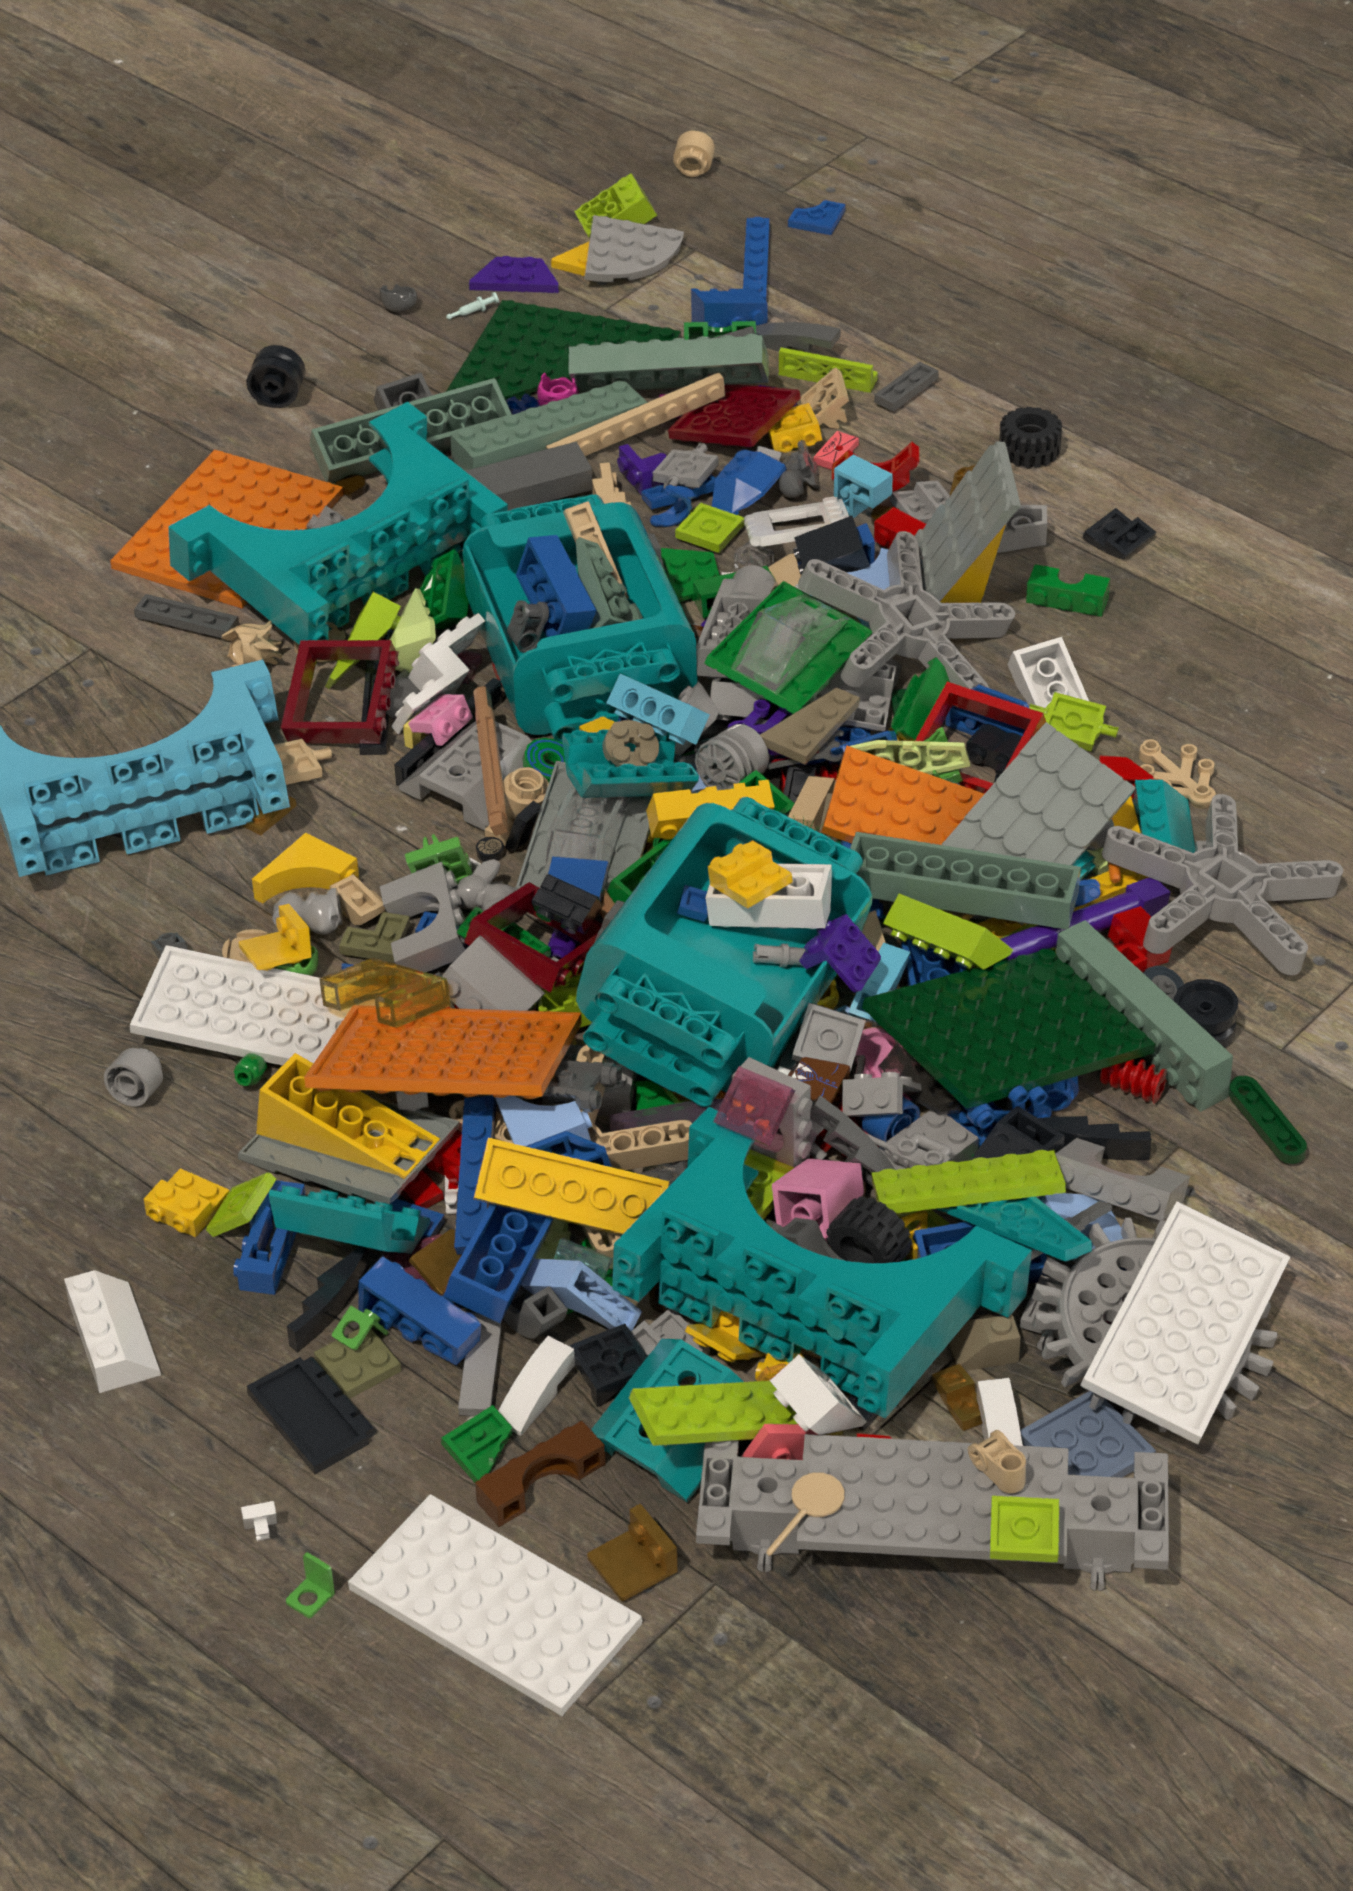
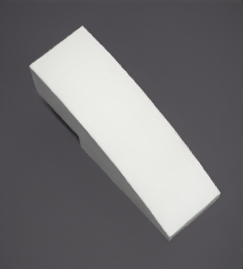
M547 1336L526 1363L499 1409L500 1414L512 1426V1432L522 1436L557 1395V1385L575 1366L573 1348Z
M1010 1379L978 1381L977 1401L983 1422L982 1433L984 1440L988 1439L990 1433L997 1429L1013 1445L1023 1446Z

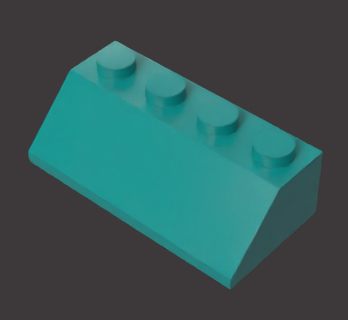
M1135 780L1136 788L1134 790L1133 805L1141 834L1194 853L1195 843L1188 799L1164 780Z

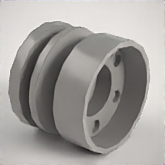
M735 724L719 733L718 736L700 745L695 757L697 772L701 780L707 787L716 786L717 790L731 789L733 784L739 783L755 770L762 775L768 768L769 763L768 749L762 737L754 729L743 724Z

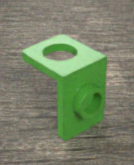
M350 1306L333 1331L332 1337L349 1348L357 1350L371 1328L376 1329L385 1336L388 1335L389 1331L379 1324L381 1318L368 1309L361 1312ZM351 1322H357L360 1326L358 1335L351 1339L346 1338L344 1335L345 1327Z
M306 1552L303 1555L306 1579L286 1598V1604L305 1617L312 1618L330 1600L335 1592L331 1567ZM311 1592L316 1594L318 1597L317 1601L312 1605L305 1606L298 1601L299 1597L304 1593Z

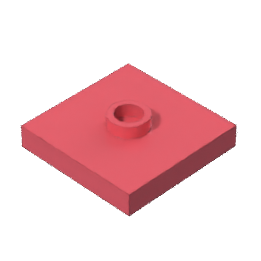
M764 1424L741 1457L803 1460L805 1434H818L811 1429L804 1431L799 1424Z

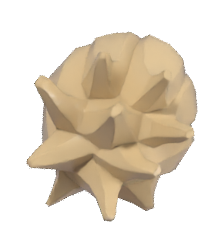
M271 620L265 625L242 624L222 635V639L232 641L227 655L235 663L232 667L263 660L264 663L277 664L278 662L273 657L283 658L282 654L278 652L279 648L275 647L281 644V641L270 639Z

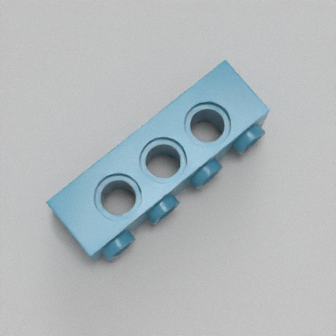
M622 674L619 675L607 701V704L616 708L615 714L628 720L632 715L634 716L633 721L642 724L650 723L654 732L666 736L667 732L671 733L669 739L684 745L686 740L695 745L697 744L710 716L706 712Z

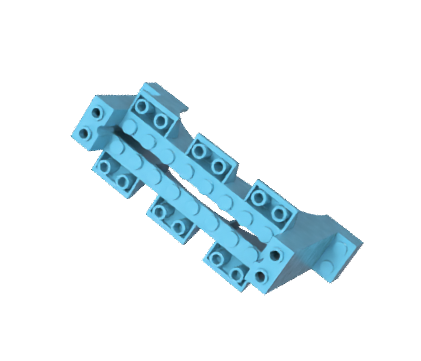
M259 660L211 672L214 686L211 698L194 720L160 741L128 752L89 758H66L44 755L15 743L6 735L0 725V822L19 877L45 871V875H50L100 862L95 839L116 833H121L126 854L178 842L180 837L176 818L201 812L206 833L209 834L251 822L254 817L253 810H255L256 815H259L257 801L263 814L289 808L282 762L264 725L265 723L279 720L271 676L264 661Z

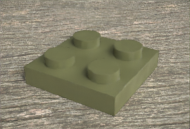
M360 1328L345 1335V1337L348 1339L356 1337ZM370 1329L357 1350H353L336 1340L314 1352V1358L349 1399L401 1372L400 1362L372 1329Z

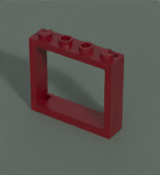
M300 640L281 724V730L287 742L303 739L305 743L380 744L382 730L386 729V711H389L391 707L390 692L395 687L394 673L396 667L400 664L398 661L399 651H396L392 640ZM317 660H379L366 722H303Z
M528 882L472 918L464 943L470 946L479 936H482L533 983L551 993L561 985L565 986L574 976L578 977L582 973L587 953L595 943L602 923L594 919L587 934H582L578 931L576 934H571L565 931L560 926L561 923L555 920H551L550 923L545 922L582 943L557 962L502 931L503 928L527 912L537 917L532 905V899L540 888Z

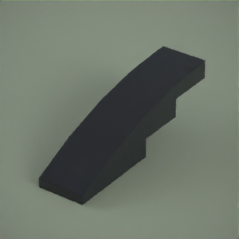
M1087 1116L1038 1118L1065 1135L1064 1147L1076 1138L1105 1147L1102 1159L1150 1160L1152 1141L1150 1131L1120 1132L1119 1123L1089 1125Z
M358 1247L317 1278L318 1290L302 1301L303 1314L287 1325L289 1346L297 1353L326 1329L341 1313L357 1291L359 1280L369 1269L367 1247Z

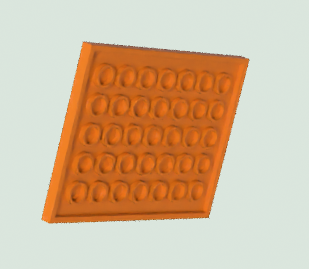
M214 450L110 560L111 569L243 609L248 602L211 571L188 581L170 566L168 526L211 505L224 515L249 525L276 530L308 529L306 525L313 514L318 517L325 506L332 509L344 495L343 487L244 457Z
M353 1005L304 1076L305 1088H316L317 1091L345 1089L346 1092L351 1093L361 1090H374V1092L379 1094L403 1091L408 1095L431 1092L437 1096L458 1093L466 1097L486 1094L496 1098H505L513 1095L522 1096L525 1099H535L543 1096L582 1024L581 1013Z

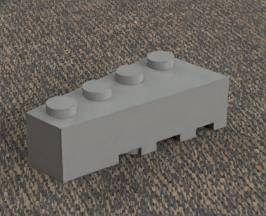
M1021 505L1006 523L997 553L1046 545L1047 505Z

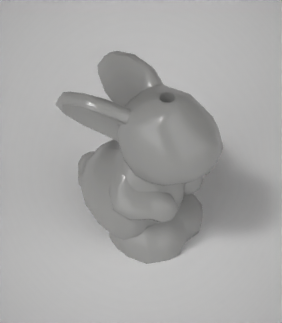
M495 859L485 861L476 867L472 875L464 877L459 881L456 888L461 899L459 908L473 910L475 907H478L485 911L516 890V887L503 884V881L491 882L499 872V861Z
M330 888L326 894L312 891L306 900L297 893L288 892L275 903L272 921L275 925L276 918L279 917L278 906L290 904L308 925L309 930L317 934H330L336 930L338 925L343 924L342 908L337 888Z

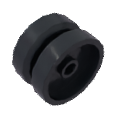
M281 345L263 347L256 354L246 379L247 389L257 402L269 408L289 406L295 401L306 374L305 364L301 357L290 348Z
M1211 979L1193 980L1186 982L1178 988L1174 996V1002L1224 1048L1231 1044L1236 1032V1018L1238 1015V997L1234 991L1225 984Z

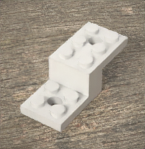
M479 613L470 619L465 617L457 624L455 630L452 632L449 629L439 636L435 644L429 642L419 651L420 657L412 663L413 669L408 678L421 692L409 694L402 702L404 706L396 712L395 716L397 718L391 727L397 734L403 732V725L419 711L427 707L440 694L454 695L469 672V669L457 655L472 644L485 620Z

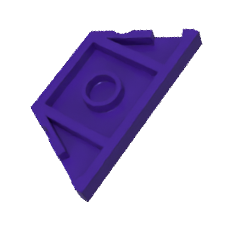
M502 256L495 257L469 280V290L559 293V283L542 258Z

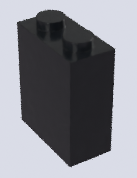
M853 516L794 537L797 548H794L793 552L797 562H802V564L798 565L801 575L809 560L812 559L823 561L844 572H854L870 566Z

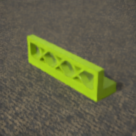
M782 347L779 350L780 376L817 383L836 367L841 371L847 389L871 393L878 380V372L873 371V365Z

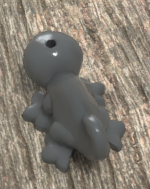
M805 440L798 442V451H789L783 453L780 457V461L786 466V471L779 477V488L782 494L788 498H797L804 493L803 482H808L815 489L820 488L817 477L819 475L817 463L812 460Z

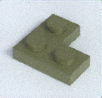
M382 912L375 931L347 927L339 945L340 954L394 962L391 943L406 936L410 927V916Z

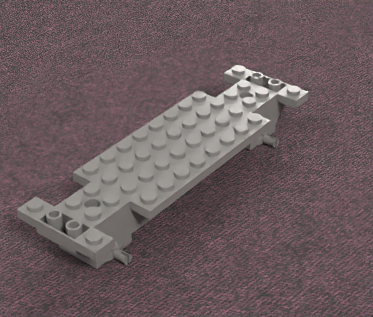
M805 1434L803 1460L738 1457L739 1440L705 1442L696 1543L730 1545V1541H732L733 1550L751 1551L759 1554L757 1569L763 1572L764 1561L765 1572L771 1570L772 1555L779 1553L799 1554V1549L997 1560L990 1559L992 1495L1059 1499L1058 1564H1064V1569H1081L1091 1573L1090 1588L1096 1591V1580H1098V1591L1104 1589V1574L1113 1571L1131 1572V1564L1133 1563L1134 1568L1168 1570V1454L1135 1452L1134 1478L1068 1475V1448L1014 1445L1026 1457V1484L1019 1492L1006 1493L1001 1491L990 1478L972 1463L968 1454V1446L973 1443ZM810 1473H826L839 1480L844 1488V1502L841 1508L825 1517H811L805 1514L771 1556H768L766 1554L768 1548L799 1512L792 1501V1488L795 1482L802 1476Z

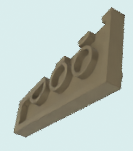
M835 688L760 734L768 749L806 765L859 707L860 697Z

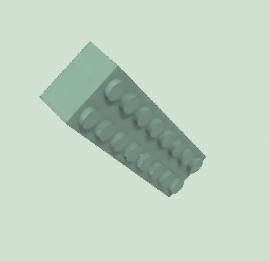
M747 334L744 337H734L731 335H724L720 338L698 337L693 340L675 338L672 341H661L653 339L643 343L626 341L624 344L604 342L600 345L578 344L575 347H569V376L571 380L572 378L575 379L579 393H585L593 388H601L623 380L634 390L680 388L718 372L724 378V385L769 382V355L763 336H758L757 334Z
M495 378L409 402L427 416V442L441 453L451 451L450 434L465 428L482 425L484 422H491L504 418L507 415H512ZM400 405L311 430L310 447L325 482L335 484L349 475L363 476L379 471L369 461V456L387 448L378 433L369 426V422Z
M625 380L616 381L601 388H593L585 393L571 395L569 398L552 401L540 407L529 408L524 412L507 415L504 418L484 422L482 425L465 428L450 434L452 460L464 471L546 450L547 445L648 402Z
M862 832L855 833L850 849L855 850L862 857L863 865L856 875L861 877L869 886L872 898L894 902L898 894H902L940 910L1068 929L1079 893L1081 868L1079 866Z
M1086 920L1058 933L1056 948L1058 958L1063 963L1066 962L1072 967L1081 979H1085L1090 983L1097 993L1104 996L1114 1008L1124 1014L1130 1022L1143 1031L1156 1044L1153 1054L1143 1056L1149 1066L1155 1064L1157 1072H1160L1163 1068L1167 1069L1166 1082L1175 1087L1188 1103H1192L1200 1112L1228 1098L1233 1055Z

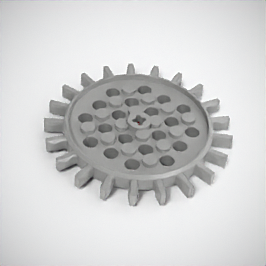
M1125 1218L1121 1227L1123 1239L1112 1242L1109 1241L1100 1225L1096 1223L1092 1225L1088 1235L1096 1248L1073 1259L1072 1261L1075 1264L1071 1269L1049 1257L1047 1258L1042 1273L1063 1283L1060 1290L1036 1284L1032 1299L1055 1305L1056 1313H1035L1032 1329L1058 1330L1060 1340L1046 1343L1041 1355L1044 1360L1064 1354L1068 1355L1074 1366L1070 1367L1063 1376L1061 1384L1064 1387L1077 1382L1086 1375L1111 1327L1105 1320L1113 1322L1166 1221L1160 1220L1153 1235L1154 1239L1137 1238L1132 1219ZM1119 1267L1126 1268L1127 1271H1123ZM1099 1284L1107 1285L1109 1288H1104ZM1080 1301H1085L1090 1305H1084ZM1268 1302L1261 1318H1267L1271 1309L1270 1302ZM1254 1330L1224 1392L1231 1387L1251 1402L1254 1400L1260 1387L1240 1373L1244 1367L1266 1377L1268 1376L1274 1361L1251 1353L1250 1348L1251 1345L1272 1348L1277 1339V1332ZM1085 1338L1093 1339L1096 1343H1091ZM1093 1392L1089 1407L1095 1410L1104 1402L1105 1398ZM1223 1393L1216 1408L1228 1420L1232 1418L1236 1406ZM1125 1408L1123 1411V1423L1131 1424L1136 1413ZM1158 1425L1159 1432L1167 1431L1166 1428Z

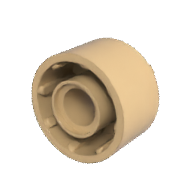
M700 131L683 133L678 138L673 160L675 166L681 173L689 177H696L706 173L711 167L715 151L713 140L707 134Z
M523 767L511 772L504 779L503 788L508 818L515 821L516 816L533 800L542 806L549 783L539 771Z

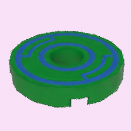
M550 738L533 740L527 745L522 757L523 767L539 771L549 783L555 765L546 763L544 759L551 760L554 763L556 761L565 762L563 743Z

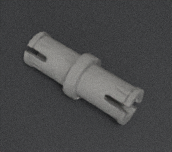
M755 944L754 950H756L753 951L754 963L780 964V967H787V965L803 966L799 960L805 952L804 948L789 947L788 944H781L780 946Z

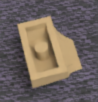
M354 874L330 886V888H337L342 913L354 925H362L385 911L382 898L375 891L369 890Z

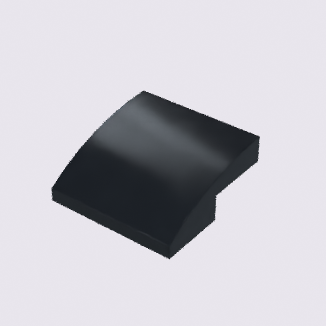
M1115 508L1088 528L1082 538L1111 556L1125 559L1154 537L1156 531L1139 517L1132 521Z

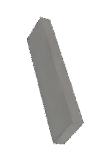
M471 1311V1314L481 1323L480 1341L465 1356L458 1406L459 1415L476 1416L492 1406L503 1319L501 1323H498L475 1311Z

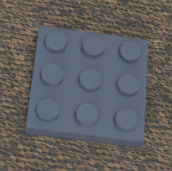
M1088 1391L1020 1430L1024 1446L1068 1448V1475L1122 1478L1134 1471L1135 1452H1156L1130 1424L1123 1423V1416L1106 1399L1095 1410L1090 1408L1092 1391Z

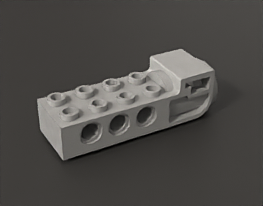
M744 566L737 570L732 579H723L696 646L697 676L728 678L719 673L717 669H712L705 665L704 662L707 656L778 586L769 571L759 566Z

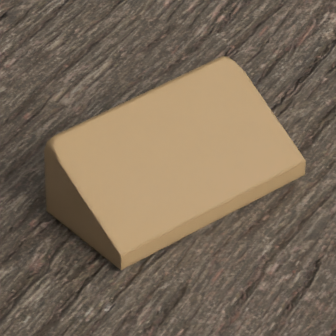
M794 553L787 555L768 567L777 585L782 581L792 586L798 584L801 574Z

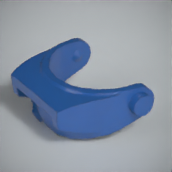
M666 486L664 492L669 496L677 497V501L666 512L651 516L650 523L655 527H670L683 522L688 517L690 509H692L691 499L694 498V493L691 489L682 486Z
M1096 879L1079 881V893L1075 908L1100 896V884Z

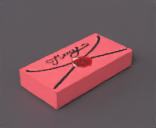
M836 431L814 456V462L818 466L832 470V464L846 451H854L859 445V438Z

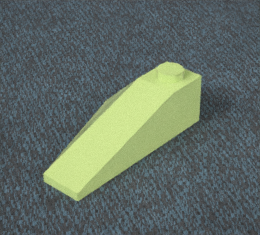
M415 588L400 616L401 619L389 639L392 640L396 651H399L398 661L400 664L395 670L401 672L405 669L410 673L413 669L412 663L420 657L419 651L429 642L433 644L436 639L435 621L432 617H429L430 610L424 607L426 601L421 590Z
M875 740L850 746L933 775V770H936L937 773L971 766L965 744L958 742Z

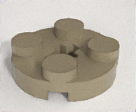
M633 720L613 723L603 741L605 758L608 762L611 760L617 766L622 764L647 766L649 763H654L659 752V743L654 735L652 726ZM630 742L637 748H635L634 752H631L629 747H626L624 744Z

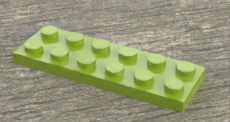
M1037 1150L1033 1153L1020 1155L1006 1154L1003 1157L995 1158L979 1157L971 1161H947L938 1165H915L905 1169H884L880 1172H872V1184L877 1202L884 1203L896 1214L1066 1193L1065 1180L1054 1150Z
M771 1381L634 1388L629 1396L653 1446L754 1439L764 1424H798L793 1418L797 1414L790 1405L787 1408L783 1406L773 1394L777 1389Z

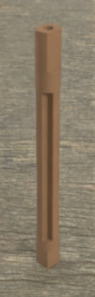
M481 686L473 691L476 709L475 717L487 816L492 832L495 836L508 832L507 811L491 695L486 687Z

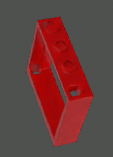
M947 681L915 741H925L941 727L951 707L955 706L1026 730L1008 762L1007 768L1024 746L1046 723V719L1042 712ZM960 772L963 781L958 783L969 789L985 794L994 784Z

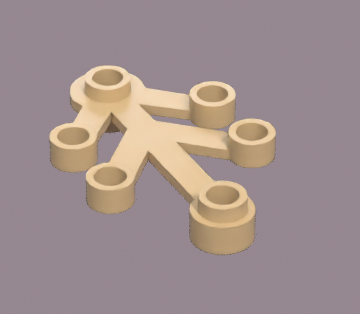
M1148 739L1141 744L1139 759L1147 764H1143L1140 767L1154 776V780H1164L1170 786L1172 784H1180L1185 788H1173L1185 798H1188L1192 806L1199 809L1210 807L1212 797L1216 795L1215 790L1209 786L1210 776L1214 773L1215 765L1212 760L1201 759L1198 762L1197 772L1200 774L1197 784L1190 778L1193 761L1197 758L1196 746L1185 744L1181 747L1180 757L1182 764L1180 769L1161 753V746L1156 740ZM1157 763L1166 772L1155 771L1154 767L1149 764Z

